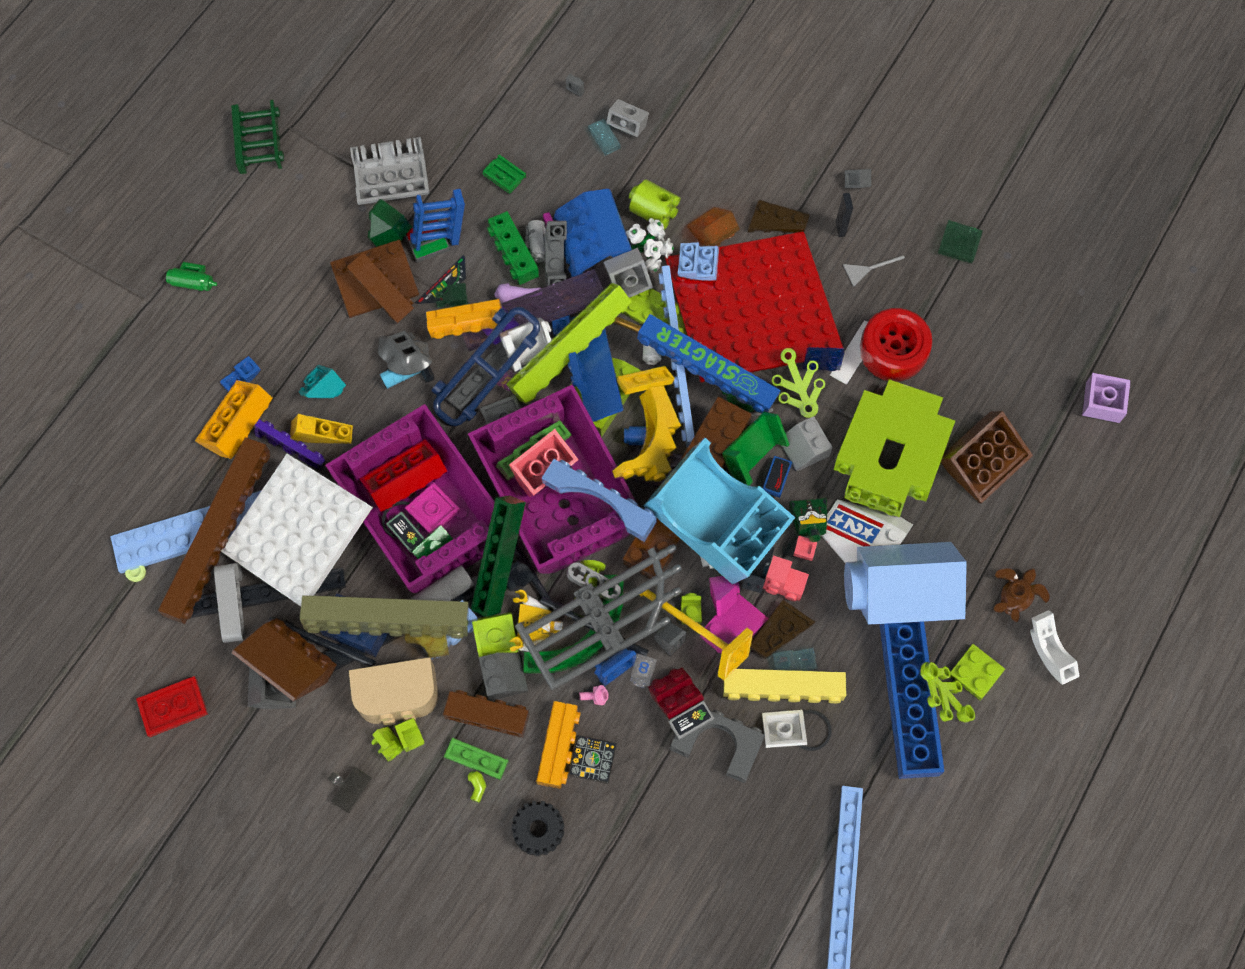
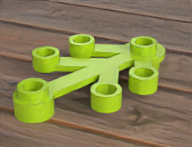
M791 348L784 349L781 353V359L788 364L795 383L783 379L781 375L773 376L772 383L775 386H783L799 393L802 401L790 397L787 392L779 395V401L783 404L788 403L799 408L800 413L804 417L811 418L818 412L816 401L821 389L826 384L823 379H816L814 381L815 388L810 398L808 397L806 390L819 365L816 361H810L807 364V372L802 381L795 363L796 352ZM787 352L792 354L789 360L785 358ZM811 363L816 364L815 370L809 368ZM775 377L781 378L779 384L774 382ZM818 380H821L823 382V386L821 388L816 386V382ZM783 394L788 396L787 401L781 400ZM807 405L812 406L811 412L805 410Z
M933 662L923 663L920 673L922 678L928 682L931 694L928 696L927 701L932 708L942 704L943 710L940 711L942 721L946 722L953 719L949 702L957 710L956 715L959 721L966 723L974 720V709L970 705L962 706L953 695L962 692L960 681H941L950 678L949 668L946 666L938 668Z

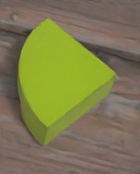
M395 743L381 753L389 762L404 751L401 743Z

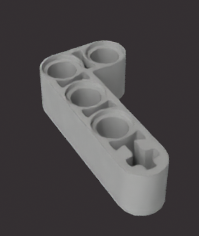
M234 563L215 566L214 576L223 643L244 641L245 628L239 581H242L241 565Z

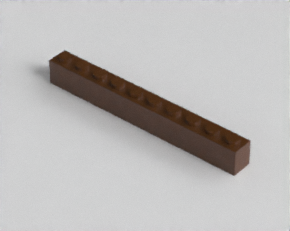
M244 438L158 609L164 617L185 624L187 619L191 618L193 607L200 600L202 589L209 582L213 567L219 562V554L222 548L226 547L228 536L235 529L236 520L239 514L243 513L247 498L253 493L255 481L261 477L262 467L270 458V451L266 444Z

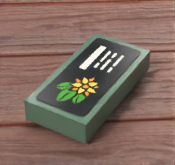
M402 512L386 523L387 527L410 554H412L411 550L424 539Z

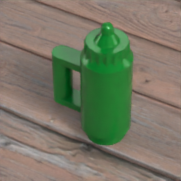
M183 262L180 269H169L166 274V281L171 286L199 291H209L212 286H217V282L213 281V277L204 273L206 270L205 265Z

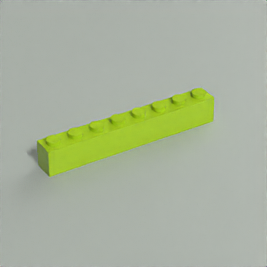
M611 283L506 383L520 401L524 403L531 402L536 397V394L541 389L546 388L549 385V381L554 376H558L568 362H570L568 354L573 352L578 354L580 351L585 350L594 338L601 335L602 330L606 326L611 325L620 313L627 310L628 305L632 301L620 285Z

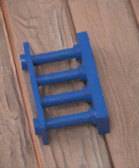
M461 189L453 190L450 200L422 203L420 194L416 195V203H413L415 213L413 233H410V240L412 244H415L416 251L420 250L421 241L440 238L450 239L452 246L459 245L465 207ZM448 208L446 211L424 214V211ZM447 218L446 221L423 224V221ZM446 228L444 231L422 234V231Z

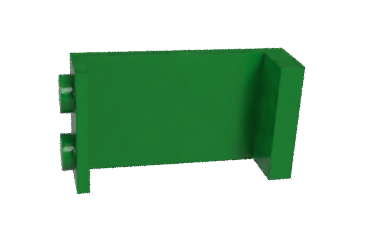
M763 412L722 453L730 475L739 482L750 486L753 481L749 471L776 444L786 447L790 445L778 414Z

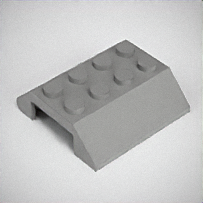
M421 137L413 138L415 151L412 149L411 138L407 139L406 144L409 153L402 154L400 140H396L398 154H395L393 141L378 143L380 156L377 154L376 144H371L373 158L367 159L364 145L360 146L362 159H360L358 146L350 147L354 165L358 205L377 202L379 199L387 201L413 197L419 194H429Z

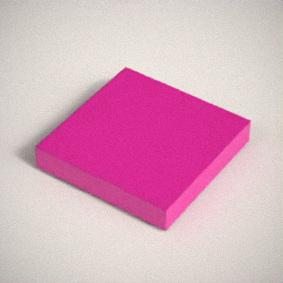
M434 482L405 507V510L429 534L439 525L443 527L460 512V508Z

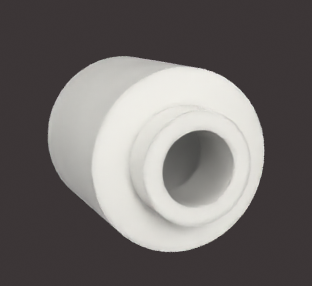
M643 345V361L649 365H655L661 361V355L654 348Z

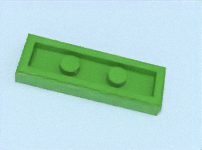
M454 738L451 739L444 755L446 759L501 780L509 762L507 759Z

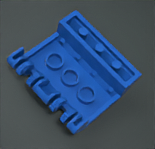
M610 189L584 192L555 211L553 221H567L564 257L566 258V263L570 264L569 272L574 283L586 279L588 275L582 272L606 257H616L632 250Z

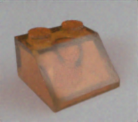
M713 207L686 225L703 246H720L722 241L732 238L740 230L732 211Z

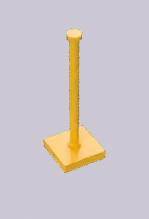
M649 589L639 594L651 601L656 599V594ZM668 602L662 605L665 611L723 650L718 671V677L725 680L748 658L753 631L749 628H746L730 644H727Z

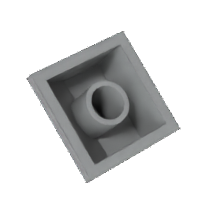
M814 416L798 423L786 433L790 445L788 447L782 446L789 460L792 461L796 472L829 457L831 454L832 446Z

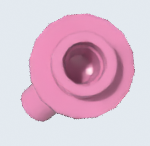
M603 685L593 687V692H579V700H594L596 705H604L609 696L608 691Z

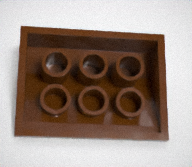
M400 240L363 251L365 255L370 254L376 261L374 265L378 269L382 268L389 275L387 279L391 283L395 282L401 288L399 292L403 297L406 295L409 298L419 296ZM363 252L330 262L349 318L382 308L347 270V266Z
M991 411L943 454L941 463L947 472L975 500L983 503L1033 455L1004 412Z
M277 618L263 624L232 651L233 655L292 701L325 685L337 664L331 661L330 657L322 654L313 644L308 643L300 634L291 630L283 621Z

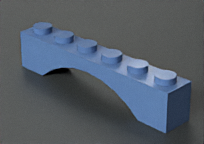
M553 459L541 478L543 484L559 493L581 492L602 499L619 514L627 532L644 542L657 522L653 511L648 508L643 510L637 506L638 504L634 500L622 498L618 491L612 488L608 490L603 487L604 484L597 479L591 480L587 478V474L579 469L573 470L564 460L557 461Z

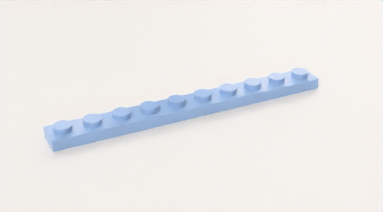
M662 266V271L658 273L659 284H663L661 299L666 303V307H663L664 318H668V325L679 331L670 267ZM671 360V368L676 372L674 387L678 388L679 393L676 394L677 406H681V412L678 413L679 422L683 423L684 430H681L682 441H686V447H689L694 438L685 369L683 365H677Z
M841 787L827 969H850L863 788Z

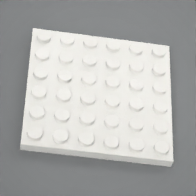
M286 454L221 552L301 606L302 595H315L373 507L289 454Z

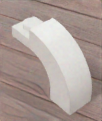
M1048 610L1033 617V629L1030 630L1031 637L1046 668L1062 685L1078 678L1077 661L1062 646L1056 632L1053 613Z

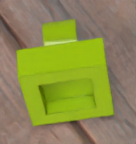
M389 727L377 729L373 733L375 739H373L372 745L379 743L381 746L378 753L383 752L395 743H400Z

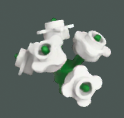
M650 218V224L647 226L648 234L645 238L646 231L642 230L639 224H634L629 231H626V235L631 240V243L635 244L631 246L632 250L638 248L640 253L644 252L647 261L644 262L648 272L653 273L660 269L662 261L658 260L661 255H666V258H668L673 253L674 247L673 243H670V238L664 241L665 232L663 224L659 220Z

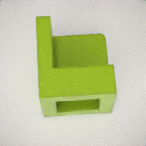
M414 718L395 726L406 752L425 744Z

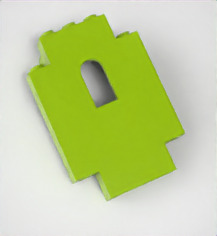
M892 380L888 381L883 396L864 390L834 466V470L850 475L845 499L899 518L907 495L916 500L927 501L955 420L937 415L943 397ZM886 439L905 445L897 466L891 470L882 468L878 462Z

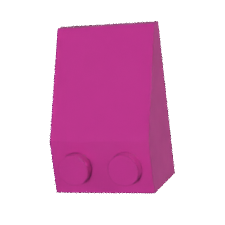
M738 594L737 602L722 616H714L705 628L727 644H730L746 628L753 631V638L769 618ZM702 635L700 636L718 653L722 654V649H720L715 644L704 638Z

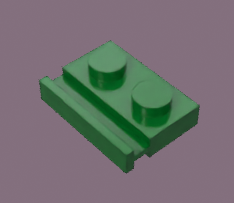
M500 154L482 171L486 178L509 194L526 178L524 171Z

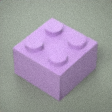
M1092 373L1086 382L1082 416L1120 423L1127 414L1130 380Z

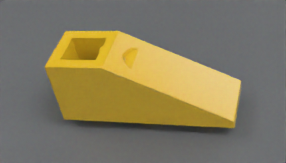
M298 414L291 422L290 439L307 443L351 444L353 425Z

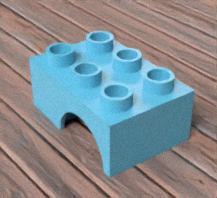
M704 438L686 454L643 506L655 513L654 516L731 584L747 578L795 517L760 486H748L725 472L710 453L709 446L711 442Z

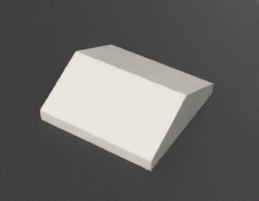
M803 710L762 713L766 748L807 745Z

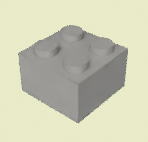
M638 248L604 261L611 283L620 285L629 298L653 288Z

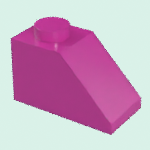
M724 576L709 578L710 594L717 617L722 616L737 602V594L740 593L739 583L731 584Z

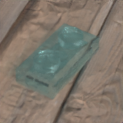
M604 119L588 126L590 133L605 156L621 149V144Z

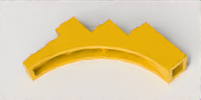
M664 386L650 387L639 396L646 420L644 445L635 459L623 462L612 471L615 478L623 477L627 479L638 475V477L644 476L646 481L655 480V482L666 478L665 475L671 471L667 457L676 448L672 435L675 434V430L681 425Z

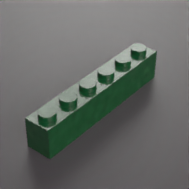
M511 495L496 497L471 606L472 611L485 617L501 613L526 504L525 501Z

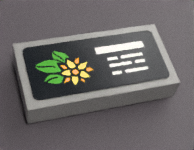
M702 701L668 723L678 740L713 721L714 717L705 702Z

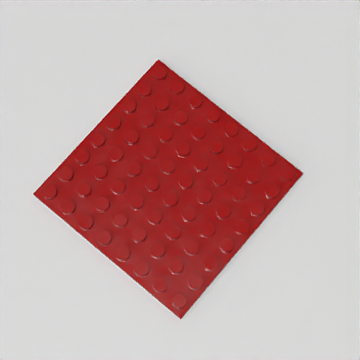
M804 231L718 247L716 280H696L678 276L680 254L668 256V258L665 257L666 265L670 267L672 285L687 336L751 373L788 365L781 359L782 351L787 348H791L796 352V364L843 355L845 353ZM787 352L785 358L791 359L792 354ZM699 375L700 382H704V378Z

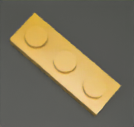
M666 366L627 374L617 378V383L625 395L648 390L650 387L673 384L674 381L673 375Z

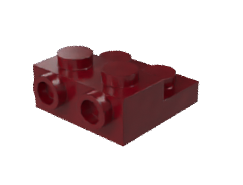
M683 667L672 669L667 676L662 679L653 680L651 685L648 686L653 700L669 720L704 700L702 693L693 684L691 677Z

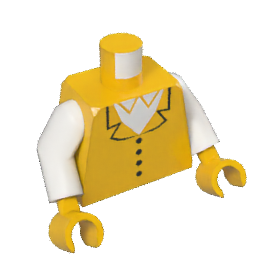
M524 590L515 591V593L520 595V599L516 597L513 598V601L515 603H523L520 604L518 623L522 622L524 627L552 612L548 607L540 604V601L528 596ZM551 621L530 633L529 636L534 645L551 636V633L562 630L563 622ZM517 633V637L509 641L514 642L516 645L510 648L512 652L518 649L529 652L519 633Z

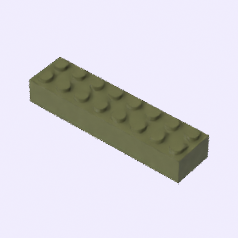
M302 595L300 621L304 629L309 633L328 631L330 634H340V631H344L352 635H360L361 632H369L370 635L379 636L381 633H390L389 635L391 636L410 634L412 637L430 635L433 638H442L443 635H448L454 639L468 636V602Z

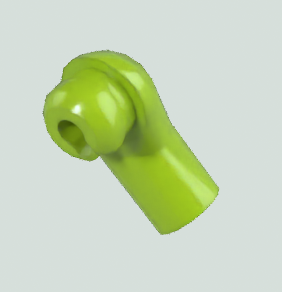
M472 771L468 774V781H471L474 786L470 799L480 803L486 789V783L480 772Z

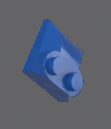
M624 649L607 661H603L595 666L596 670L594 673L604 687L636 664L635 651Z

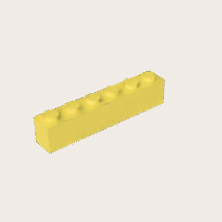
M735 669L723 680V697H728V700H739L741 697L748 698L750 701L768 698V701L772 702L780 701V699H788L789 702H800V699H804L810 703H819L821 700H829V703L834 704L841 703L846 697V672Z

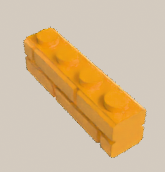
M496 299L426 312L427 328L431 338L441 339L447 335L458 336L464 332H479L481 329L487 328L494 329L498 324L492 318L502 308L500 300Z
M557 701L553 702L536 780L538 785L561 789L562 784L567 782L568 772H565L566 764H570L572 759V752L569 751L570 744H575L577 732L573 731L574 725L579 724L581 712H577L578 706Z

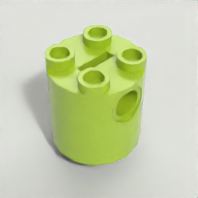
M646 179L631 190L629 194V199H631L629 210L647 221L650 218L659 220L664 226L663 230H665L670 218L674 219L678 213L676 207L681 198Z

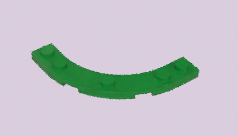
M604 575V577H606V578H608V579H611V578H613V577L616 576V575ZM623 581L618 583L621 589L618 597L623 595ZM613 588L608 589V595L615 594ZM603 599V605L611 602ZM623 604L608 612L613 622L620 619ZM590 630V631H589L582 639H580V641L577 642L576 644H578V643H580L581 641L587 639L588 637L592 636V635L595 634L596 632L593 631V630ZM601 640L550 668V673L564 671L586 662L604 647ZM574 645L568 646L560 650L539 653L544 662L552 659L553 657L559 655L560 653L566 651L567 649L573 647ZM524 652V673H541L530 652Z

